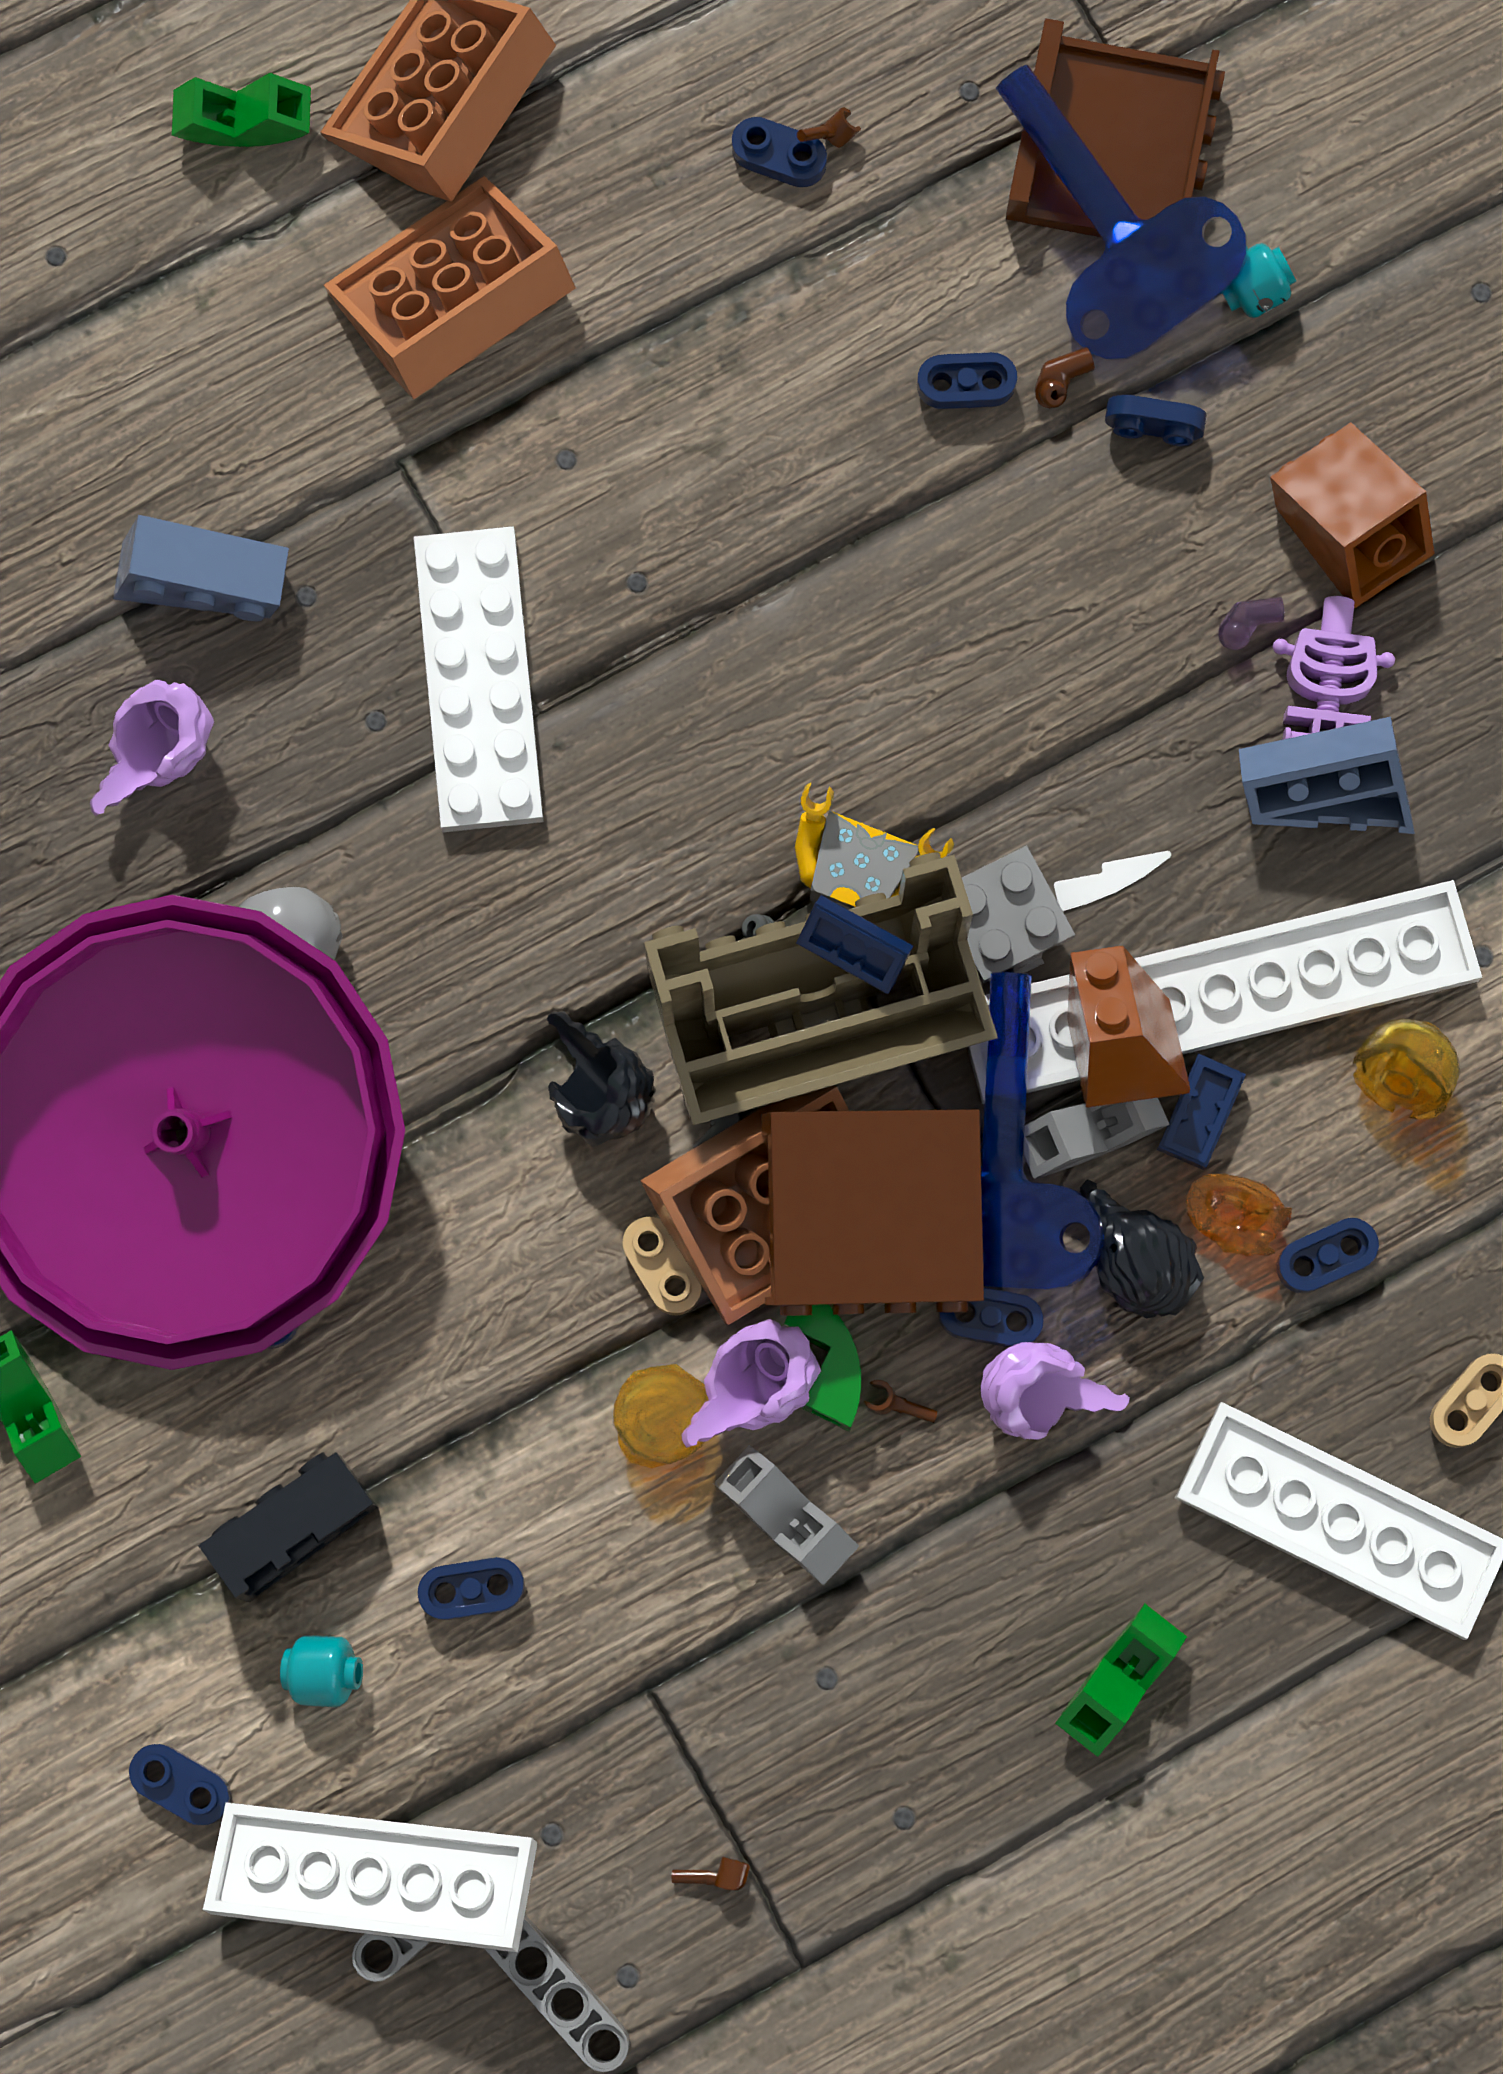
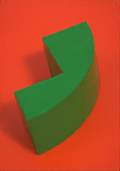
M268 73L236 92L194 77L173 90L171 136L203 144L231 147L266 146L295 140L309 134L311 87L273 73Z
M828 1304L812 1305V1315L787 1316L783 1326L787 1327L798 1326L809 1340V1343L828 1352L821 1366V1372L809 1391V1401L802 1409L850 1432L861 1394V1368L857 1349L846 1325L838 1315H833V1309Z
M11 1330L0 1336V1421L6 1428L15 1456L36 1484L79 1459L81 1454L51 1393Z
M1144 1604L1083 1682L1055 1724L1098 1757L1125 1726L1145 1692L1175 1658L1187 1636L1148 1605Z

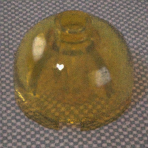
M1395 1019L1380 1025L1363 1041L1352 1063H1356L1357 1066L1353 1074L1355 1083L1369 1099L1392 1113L1395 1110V1103L1404 1109L1413 1110L1409 1118L1417 1120L1435 1118L1446 1110L1454 1095L1460 1076V1062L1457 1051L1445 1034L1432 1023L1414 1019Z

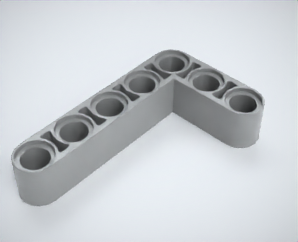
M526 1914L524 1916L518 1952L484 1948L587 2066L596 2071L607 2072L616 2069L623 2063L630 2046L629 2034L624 2025ZM364 1934L354 1946L352 1953L353 1966L364 1979L374 1982L383 1981L399 1972L430 1941ZM382 1940L390 1945L393 1951V1960L387 1970H375L368 1965L365 1951L371 1941ZM525 1947H536L544 1952L547 1958V1967L541 1976L532 1978L520 1971L517 1959L519 1953ZM571 1988L580 1993L584 2003L583 2011L580 2015L568 2019L556 2012L553 2000L559 1990ZM598 2030H609L617 2035L620 2041V2051L617 2056L612 2059L603 2060L597 2058L592 2053L589 2043L590 2038Z

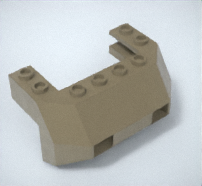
M934 852L912 859L909 862L910 867L902 870L899 895L886 898L884 893L868 895L857 900L855 908L848 909L914 946L897 981L891 989L892 991L910 986L914 998L869 1010L866 998L885 992L796 944L810 913L805 916V922L786 927L783 921L769 923L756 929V936L736 941L735 936H724L714 939L705 944L706 950L703 951L699 950V937L696 928L684 931L683 926H671L661 929L652 934L653 940L644 942L649 977L682 1095L693 1126L998 1038L967 940L973 912L954 854L941 858L940 853ZM768 1026L771 1039L731 1049L728 1037Z

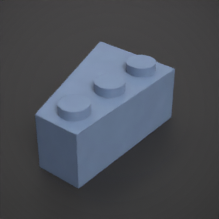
M138 515L122 542L113 599L230 613L243 620L262 621L264 618H271L280 606L289 548Z
M1391 717L1239 749L1242 783L1252 824L1318 828V823L1349 824L1350 830L1366 831L1367 826L1398 827L1399 833L1415 834Z

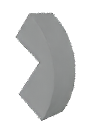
M1152 1098L1086 1108L1085 1104L1051 1111L1017 1129L1014 1133L1032 1176L1036 1179L1074 1167L1117 1150L1168 1126L1169 1122L1159 1099Z
M750 1445L714 1482V1485L758 1528L823 1586L859 1547L833 1519L811 1503L772 1462Z

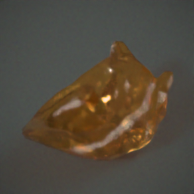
M1207 1174L1192 1183L1186 1197L1187 1214L1193 1225L1204 1236L1217 1243L1225 1253L1242 1254L1245 1256H1253L1254 1254L1268 1256L1275 1254V1250L1269 1246V1242L1277 1237L1278 1232L1287 1228L1292 1214V1208L1284 1207L1277 1194L1264 1184L1228 1174Z

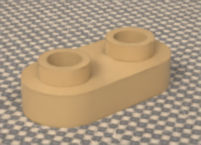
M642 1217L632 1222L623 1236L624 1253L653 1303L659 1310L669 1315L688 1313L695 1308L701 1298L702 1286L664 1227L661 1219ZM653 1234L658 1238L659 1243L656 1249L644 1251L639 1247V1240L643 1235ZM679 1278L684 1281L686 1287L681 1295L672 1296L666 1292L665 1286L670 1279Z
M1486 1354L1472 1361L1435 1404L1430 1415V1427L1434 1436L1441 1443L1454 1448L1465 1447L1474 1443L1503 1411V1356L1499 1354ZM1484 1373H1491L1496 1377L1498 1385L1495 1391L1491 1392L1483 1388L1481 1377ZM1451 1412H1457L1464 1418V1427L1461 1431H1455L1448 1425L1447 1419Z

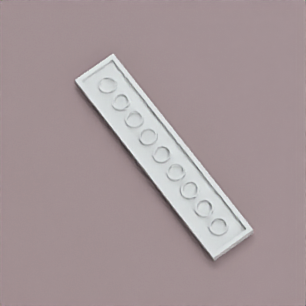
M1454 880L1134 958L1170 999L1182 1055L1475 983L1482 978ZM1069 975L985 995L998 1038L967 1047L982 1104L1080 1080L1067 1021Z

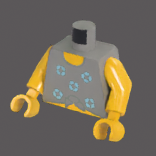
M808 783L804 788L801 796V805L805 812L800 817L795 853L800 880L807 887L811 888L810 900L814 903L822 895L846 909L856 907L855 902L868 895L884 893L886 898L897 896L900 890L902 870L910 867L909 862L918 856L938 852L931 848L929 841L931 835L935 832V828L925 833L919 840V844L916 845L833 811H829L827 818H825L823 814L829 810L834 798L832 788H828L826 801L821 804L814 803L809 798L811 783ZM952 838L947 841L943 851L938 852L941 858L946 857L953 850L954 842Z

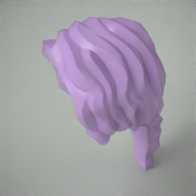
M154 680L146 686L140 687L123 702L115 714L113 736L109 743V748L117 764L110 768L109 775L100 782L99 792L90 801L91 812L95 816L104 813L106 806H117L121 800L131 796L135 790H142L147 785L163 787L178 777H184L205 756L206 743L213 727L214 719L200 696L191 688L187 687L184 683L178 684L174 682L168 685L165 681Z
M767 1319L758 1324L746 1326L719 1347L710 1371L704 1379L708 1401L703 1404L698 1413L694 1414L691 1418V1425L682 1433V1441L686 1448L697 1445V1441H709L712 1437L737 1427L756 1430L771 1423H780L792 1414L794 1410L808 1403L809 1390L820 1374L821 1369L810 1348L809 1340L798 1326L787 1327L784 1325L781 1327L779 1322Z
M1022 1342L1002 1351L993 1361L986 1365L981 1382V1398L985 1409L990 1413V1419L994 1421L1003 1433L1023 1439L1039 1440L1046 1437L1049 1429L1056 1425L1065 1408L1073 1411L1085 1409L1097 1412L1103 1408L1110 1411H1121L1128 1405L1130 1397L1126 1394L1116 1395L1106 1385H1099L1088 1378L1082 1379L1081 1377H1084L1085 1372L1082 1364L1075 1362L1073 1356L1068 1351L1048 1343Z

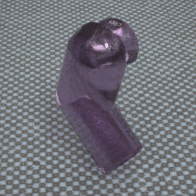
M1282 597L1235 603L1219 625L1218 636L1222 645L1232 650L1243 649L1249 643L1251 635L1259 624L1283 622L1284 604Z

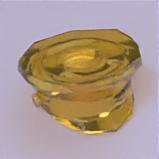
M677 1364L634 1371L619 1388L614 1403L613 1426L618 1433V1444L630 1463L648 1468L672 1464L689 1457L704 1444V1442L697 1441V1445L686 1448L682 1441V1433L691 1425V1418L694 1414L698 1413L703 1404L708 1401L705 1384Z

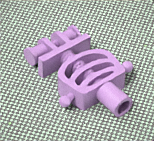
M1330 596L1324 599L1321 630L1302 629L1295 645L1289 644L1284 639H1277L1273 643V650L1276 654L1291 656L1286 675L1289 686L1300 696L1317 702L1318 706L1316 709L1288 706L1284 713L1283 724L1309 727L1308 733L1291 731V728L1285 727L1282 740L1320 732V729L1330 730L1371 721V716L1339 712V707L1342 704H1350L1366 697L1377 679V666L1390 668L1395 663V657L1389 652L1376 655L1373 637L1351 634L1355 602L1350 598ZM1362 662L1361 664L1354 666H1344V664ZM1305 676L1320 680L1321 682L1317 685L1309 681ZM1363 679V683L1356 687L1341 689V683Z

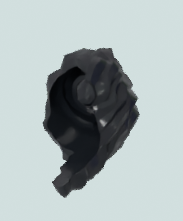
M565 1011L549 1014L547 1017L548 1023L556 1027L562 1042L567 1046L571 1056L576 1059L575 1069L563 1085L553 1081L548 1085L550 1100L555 1103L554 1107L562 1122V1127L568 1133L580 1135L591 1147L601 1145L608 1140L623 1138L639 1130L649 1117L652 1104L655 1102L653 1095L656 1092V1088L654 1087L653 1071L644 1066L635 1051L625 1047L617 1038L603 1044L598 1034L587 1032L582 1023L572 1022L570 1016Z
M1087 1179L1080 1187V1193L1085 1200V1210L1090 1215V1221L1097 1232L1090 1253L1095 1263L1101 1288L1113 1297L1119 1304V1307L1126 1312H1132L1146 1319L1156 1317L1157 1315L1161 1317L1169 1314L1176 1316L1189 1303L1190 1298L1204 1279L1195 1256L1197 1250L1196 1243L1192 1238L1184 1235L1180 1227L1172 1223L1171 1220L1161 1219L1155 1213L1148 1210L1130 1211L1124 1206H1120L1105 1190L1097 1189V1183Z

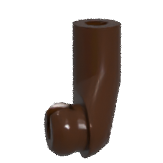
M1087 347L1044 363L1034 388L1035 397L1041 406L1050 409L1063 405L1067 398L1066 393L1071 378L1095 369L1093 357Z

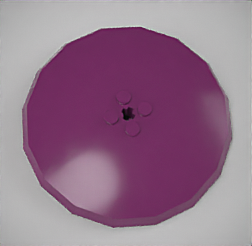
M168 895L83 914L9 966L0 980V1287L9 1301L83 1352L176 1370L262 1352L339 1298L388 1223L406 1130L388 1039L338 963L261 911L183 896ZM180 1121L186 1124L188 1129L185 1141H178L176 1137V1131L182 1129Z

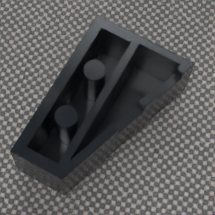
M324 1452L313 1457L298 1470L301 1474L300 1477L285 1487L281 1484L273 1487L255 1502L257 1506L241 1517L235 1516L216 1529L210 1538L198 1545L235 1598L250 1603L378 1508L345 1460L337 1452L329 1457Z

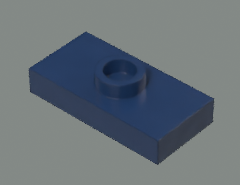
M822 895L815 902L796 944L887 994L893 988L914 947Z
M1198 1054L1188 1075L1190 1093L1180 1094L1170 1117L1169 1125L1164 1131L1157 1150L1205 1170L1246 1074Z

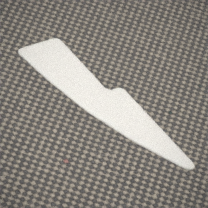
M1163 851L1105 862L1102 864V872L1100 874L1057 881L1054 883L1057 902L1062 911H1066L1114 894L1145 877L1169 859L1171 852Z

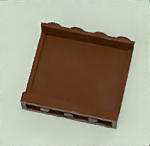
M1045 18L1005 219L1180 252L1184 235L1194 236L1199 213V206L1190 204L1193 189L1202 191L1208 161L1199 160L1202 144L1211 146L1217 116L1208 115L1210 99L1219 101L1225 71L1216 69L1219 51L1212 49L1209 63L1071 38L1062 36L1063 21Z
M980 1110L769 1112L761 1114L762 1135H768L771 1297H765V1305H780V1316L812 1315V1305L832 1304L833 1315L864 1314V1303H884L885 1313H916V1302H936V1312H968V1301H984Z

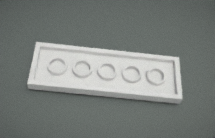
M514 526L414 536L442 832L544 822Z
M1223 1402L1218 1404L1175 1496V1499L1463 1640L1468 1639L1503 1561L1502 1538Z
M226 1803L203 1910L212 1915L518 1952L537 1842L530 1837Z

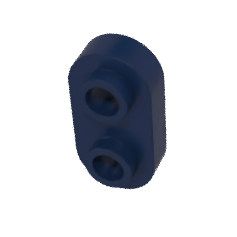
M751 117L743 120L736 126L732 134V154L741 167L795 187H809L816 184L824 176L827 163V152L819 139L800 142L797 138L798 130L762 117ZM753 135H760L765 141L759 145H754L748 141V138ZM804 151L810 154L811 157L806 161H798L794 158V155L797 152Z
M994 352L936 355L930 357L921 365L917 378V391L920 398L927 405L937 409L996 407L1006 403L1013 396L1017 383V370L1008 357ZM986 378H995L999 381L1000 386L995 389H988L983 385L982 381ZM937 380H945L951 387L946 391H938L934 388L933 383Z
M1117 395L1108 399L1105 423L1114 428L1113 432L1116 435L1124 438H1140L1143 435L1162 437L1163 441L1170 445L1189 446L1193 443V440L1204 436L1207 414L1201 408L1190 404L1135 395Z
M1346 1218L1302 1237L1284 1248L1277 1260L1278 1277L1286 1288L1296 1293H1310L1367 1267L1378 1253V1236L1373 1227L1361 1219ZM1351 1238L1356 1241L1358 1245L1356 1255H1347L1342 1251V1239ZM1305 1259L1310 1263L1311 1273L1309 1276L1303 1277L1295 1272V1260Z
M984 1288V1301H968V1305L974 1311V1318L969 1322L959 1321L954 1312H938L941 1326L951 1336L1003 1347H1011L1022 1342L1033 1343L1043 1328L1042 1310L1032 1298L1022 1294ZM1012 1313L1022 1315L1025 1319V1328L1018 1332L1010 1330L1006 1324L1007 1316Z
M500 1557L443 1565L432 1568L422 1577L418 1586V1600L427 1614L440 1620H452L503 1612L513 1608L520 1601L524 1593L525 1581L521 1570L513 1562ZM496 1575H502L508 1581V1589L502 1595H493L489 1591V1581ZM449 1583L455 1588V1597L450 1603H440L436 1597V1591L440 1585Z
M164 1744L148 1745L140 1749L131 1760L129 1778L134 1789L142 1796L191 1824L209 1825L223 1818L225 1804L231 1803L230 1787L221 1775L173 1747ZM153 1761L161 1762L165 1768L164 1776L158 1782L151 1781L147 1776V1767ZM200 1787L206 1788L211 1794L209 1805L203 1809L195 1806L193 1802V1794Z

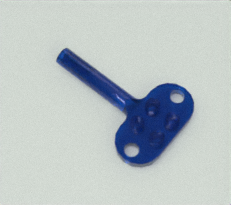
M1029 65L1016 69L998 84L996 90L1105 243L1103 255L1087 267L1074 281L1066 301L1067 324L1074 339L1083 348L1087 347L1091 354L1108 360L1130 359L1149 349L1225 292L1241 275L1248 257L1247 234L1239 217L1225 204L1207 197L1184 198L1166 207L1150 219L1144 220L1139 218ZM1221 218L1227 220L1232 228L1230 240L1221 247L1208 245L1204 238L1206 225L1214 219ZM1093 311H1102L1109 319L1108 332L1099 339H1090L1083 331V321Z
M1014 972L991 973L989 1011L998 1038L988 1041L981 1167L984 1287L1042 1290L1071 1287L1087 1277L1100 1260L1104 1244L1102 1220L1093 1204L1076 1190L1054 1184L1033 1183L1024 1175L1023 1155L1032 975ZM1075 1223H1082L1090 1232L1089 1245L1080 1253H1072L1067 1250L1063 1241L1065 1230Z

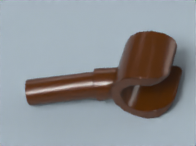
M842 107L824 124L818 127L798 130L797 138L800 142L827 139L835 147L841 148L861 131V128L859 126L854 127L848 123L846 118L851 115V111Z
M873 1380L869 1383L875 1388L884 1389L888 1392V1398L882 1405H873L870 1402L864 1401L871 1412L884 1415L893 1410L931 1423L935 1422L937 1410L897 1396L891 1386L883 1380Z
M722 1857L718 1873L709 1870L673 1869L671 1879L672 1883L706 1884L737 1891L745 1886L750 1865Z

